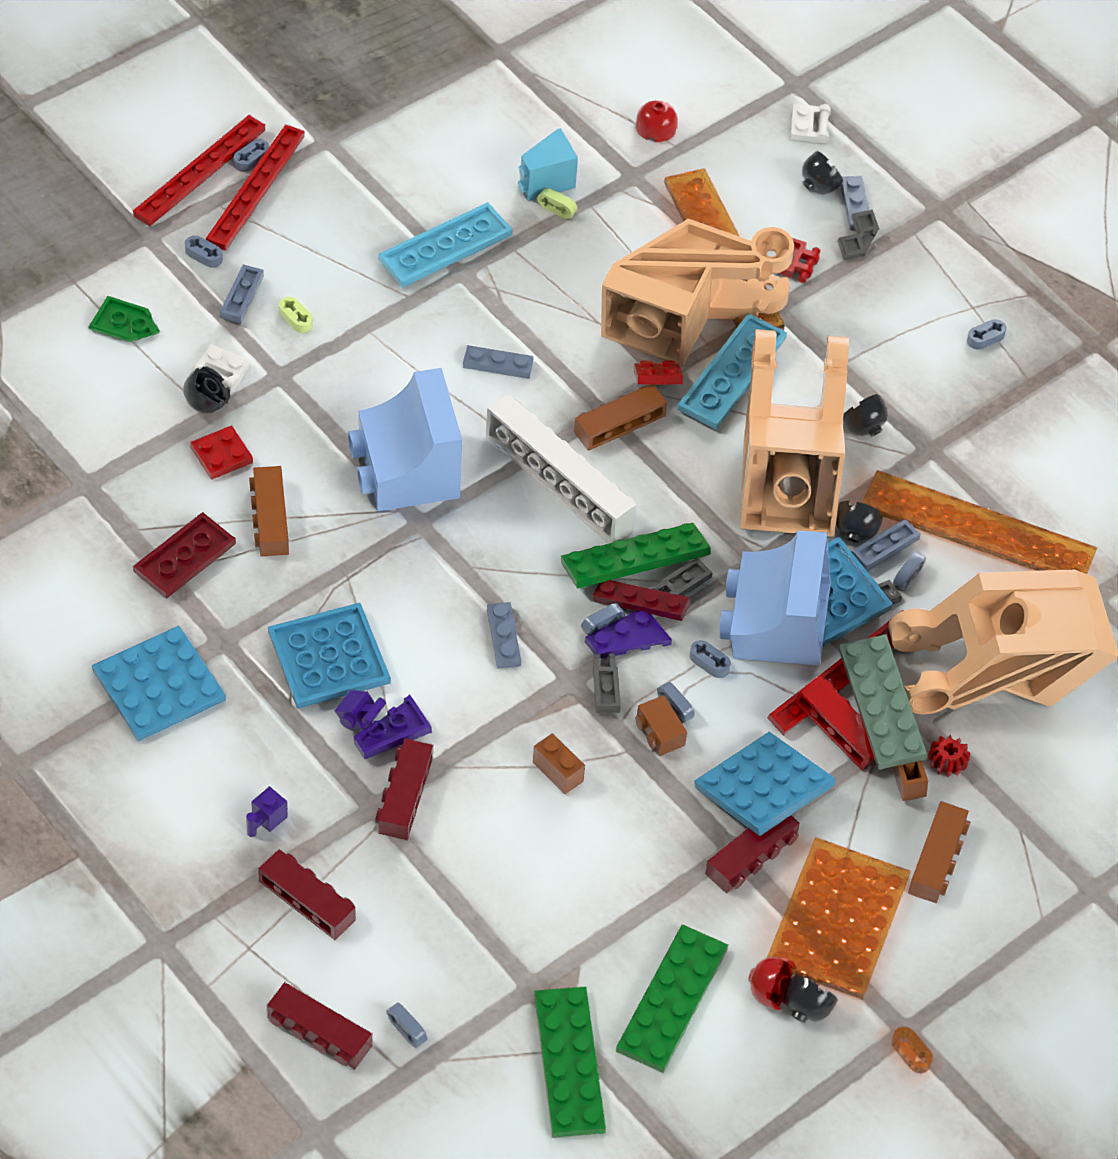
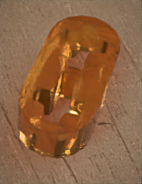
M897 1028L892 1037L894 1050L913 1072H927L933 1060L931 1051L911 1028ZM900 1036H901L903 1039L908 1038V1039H909L908 1044H907L905 1041L900 1042V1041H899ZM916 1056H917L919 1059H921V1058L924 1057V1058H925V1062H924V1063H923L922 1061L916 1062V1061H915Z

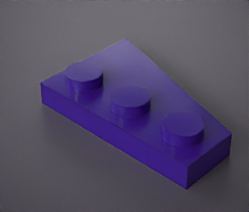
M634 611L586 636L585 643L594 654H600L602 659L609 657V654L618 656L626 654L627 651L640 648L642 651L649 650L651 646L655 645L669 646L672 644V639L651 614L643 611Z
M410 694L404 698V702L397 708L393 706L387 711L388 715L380 721L375 720L354 736V744L364 759L403 745L405 738L415 740L432 733L430 723Z

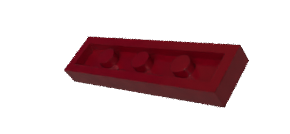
M612 580L599 583L593 594V600L597 603L606 605L617 603L624 609L638 612L643 611L651 615L678 621L683 620L691 604L690 597Z

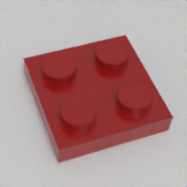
M641 360L639 363H634V375L637 384L683 385V373L679 363L675 361L664 360L662 363H653L650 360Z
M232 425L190 442L192 451L211 480L253 463V456Z

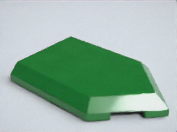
M108 295L88 326L90 330L127 342H133L160 333L148 308Z

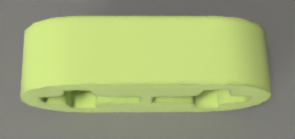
M545 188L537 197L541 207L564 219H570L578 210L576 203L571 198L550 188Z
M285 297L280 300L279 314L295 331L299 333L309 332L313 327L311 313L293 297Z

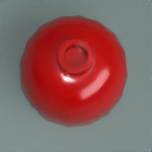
M653 100L645 103L636 116L635 128L637 133L646 140H648V137L655 139V142L667 141L674 137L678 126V115L673 106L662 100Z
M771 956L761 960L750 971L751 993L759 1004L774 1010H781L782 1008L779 1006L782 1002L786 1005L784 999L785 989L792 977V969L797 970L794 961Z

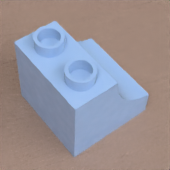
M442 368L414 372L407 386L399 394L380 405L359 410V430L348 431V442L352 459L363 457L365 466L357 467L361 494L373 493L377 512L460 498L462 437Z
M798 530L795 537L781 547L758 552L743 551L740 570H728L726 597L736 599L734 611H722L720 639L731 640L734 659L820 666L831 586L827 532Z

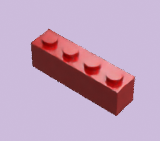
M818 675L799 691L794 702L862 771L875 761L861 715L857 713L846 698L842 697L834 689L828 680Z

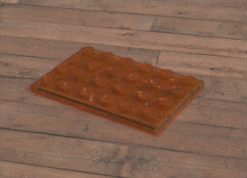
M815 837L767 957L775 956L792 960L797 970L792 969L793 975H800L817 984L863 1000L911 871Z

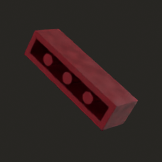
M405 738L402 747L397 748L395 754L397 764L395 768L391 767L388 782L391 783L389 788H384L382 795L384 805L382 809L378 808L375 817V823L379 824L378 834L408 840L433 761V744Z
M790 815L760 836L751 829H746L707 861L705 875L726 894L733 888L738 889L744 883L746 877L751 873L754 875L759 872L767 860L775 859L783 847L786 845L790 846L797 840L800 823Z
M278 849L258 868L259 882L333 940H336L356 921V907L354 903L346 897H341L329 883H323L319 880L311 869L302 867L293 855L286 854Z
M286 982L282 984L266 1005L267 1018L276 1027L282 1026L289 1030L298 1040L304 1039L311 1043L318 1052H326L333 1056L342 1066L348 1065L356 1069L373 1046V1033Z

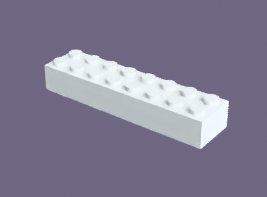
M506 394L487 407L486 437L609 544L617 540H624L633 533L636 503L630 496H626L619 490L614 482H610L605 478L599 469L590 465L581 454L576 453L565 440H561L550 427H546L538 420L535 414L526 410L520 401L514 399L509 394Z

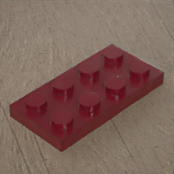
M202 512L133 565V572L167 599L236 544V538Z

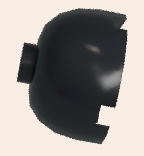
M815 151L805 160L802 166V176L804 178L802 183L810 192L814 190L818 194H828L838 189L842 185L843 179L834 165L831 167L827 163L829 159L819 151Z
M209 367L196 368L187 377L183 387V394L189 406L201 413H213L222 408L230 399L229 387L225 388L222 383L224 378Z
M878 394L861 400L859 406L855 409L852 406L843 414V422L851 433L858 436L870 434L871 437H874L882 432L881 426L885 424L888 412L885 402Z
M841 501L838 504L836 526L840 533L846 536V540L859 543L860 540L872 538L879 531L884 517L883 514L879 516L880 510L861 502H857L856 506L849 505L850 501Z
M796 974L790 978L784 997L786 1005L793 1011L791 1016L802 1023H805L806 1020L814 1022L823 1020L832 1012L839 999L827 989L824 992L818 987L817 983Z

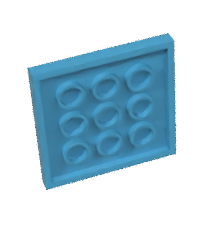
M840 537L828 543L831 586L823 646L893 609V603Z
M361 603L268 627V634L297 709L346 696L350 690L365 691L391 684V677Z
M176 626L92 665L94 674L137 741L143 740L226 701L225 693L180 626Z
M769 731L696 779L694 784L697 790L760 836L835 786V778Z

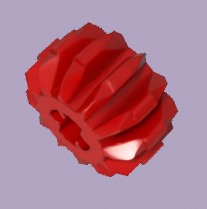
M951 734L947 739L940 736L937 741L931 743L928 752L930 767L937 768V774L945 772L947 778L951 773L958 776L961 771H965L970 760L968 744H961V738L952 739Z

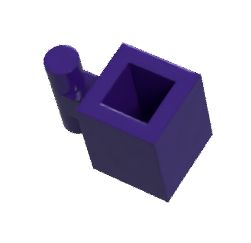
M350 690L335 709V713L339 717L340 723L346 729L364 730L386 705V701L379 697L374 702L368 691Z
M270 786L251 801L252 812L246 815L247 835L249 837L256 836L257 829L261 825L271 832L288 817L287 800Z

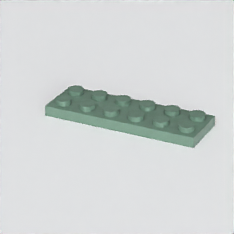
M882 635L839 644V652L878 770L927 760V752L887 636Z

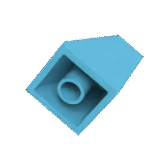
M561 128L555 130L521 156L518 188L521 193H524L528 201L537 199L538 195L545 188H550L557 192L576 188L578 157Z

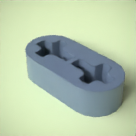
M255 140L239 150L234 155L235 168L238 171L247 172L256 167L269 148V144L264 140Z
M190 236L185 240V252L189 257L207 267L214 268L221 265L223 260L222 250L218 246L199 236Z
M994 319L970 329L967 344L973 349H983L1001 341L1006 333L1005 323Z
M915 551L898 571L893 585L904 591L923 568L926 557Z
M617 603L611 604L584 619L581 628L588 636L625 617V612Z
M698 640L692 643L689 657L693 663L716 678H724L729 674L731 661L727 655L706 641Z
M667 682L657 688L658 696L664 695L682 724L694 718L695 713L692 705L671 682Z
M396 1003L386 1010L390 1022L414 1048L419 1047L428 1040L422 1026L402 1004Z

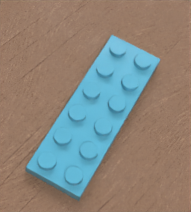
M487 202L379 253L378 260L403 288L512 236L513 229Z
M748 313L679 402L678 410L717 430L750 387L755 329L776 331L775 352L787 338V332Z

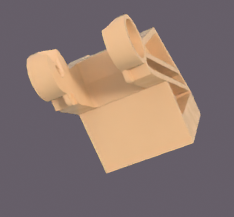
M687 219L612 265L602 284L601 337L664 360L675 361L684 367L707 319L743 320L748 313L758 317L759 313H776L785 307L788 302L790 288L788 278H780L771 274L786 270L792 263L794 251L793 238L781 228L768 227L758 231L750 241ZM769 251H774L776 255L769 256L767 253ZM771 285L773 289L766 290L764 286Z
M755 329L744 432L740 529L797 533L798 530L827 532V536L834 537L845 458L843 414L849 338L827 336V357L824 360L822 395L818 406L775 404L771 402L774 369H777V361H775L776 331Z
M1077 570L978 573L932 610L928 611L919 608L905 610L896 614L888 624L892 644L895 649L902 652H916L923 649L939 651L942 645L964 638L967 649L964 660L946 673L940 671L922 672L921 678L916 685L904 686L912 711L922 715L933 714L947 707L956 710L959 707L978 701L1001 690L1051 707L1118 658L1117 647L1095 577Z

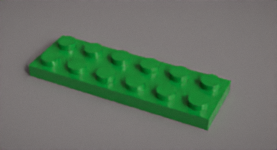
M685 523L677 527L661 529L657 532L641 534L633 538L617 540L613 543L594 546L581 551H573L569 554L561 555V564L578 589L711 555V547L694 523Z
M682 924L620 1038L615 1052L664 1073L729 945Z
M587 987L535 990L534 999L552 1138L604 1134L606 1132Z

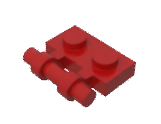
M793 238L794 251L792 263L786 270L778 274L792 278L794 272L799 273L798 281L805 283L813 273V266L820 259L819 254L821 250L818 247H814L812 251L806 249L807 242ZM804 259L806 260V263H800V260Z

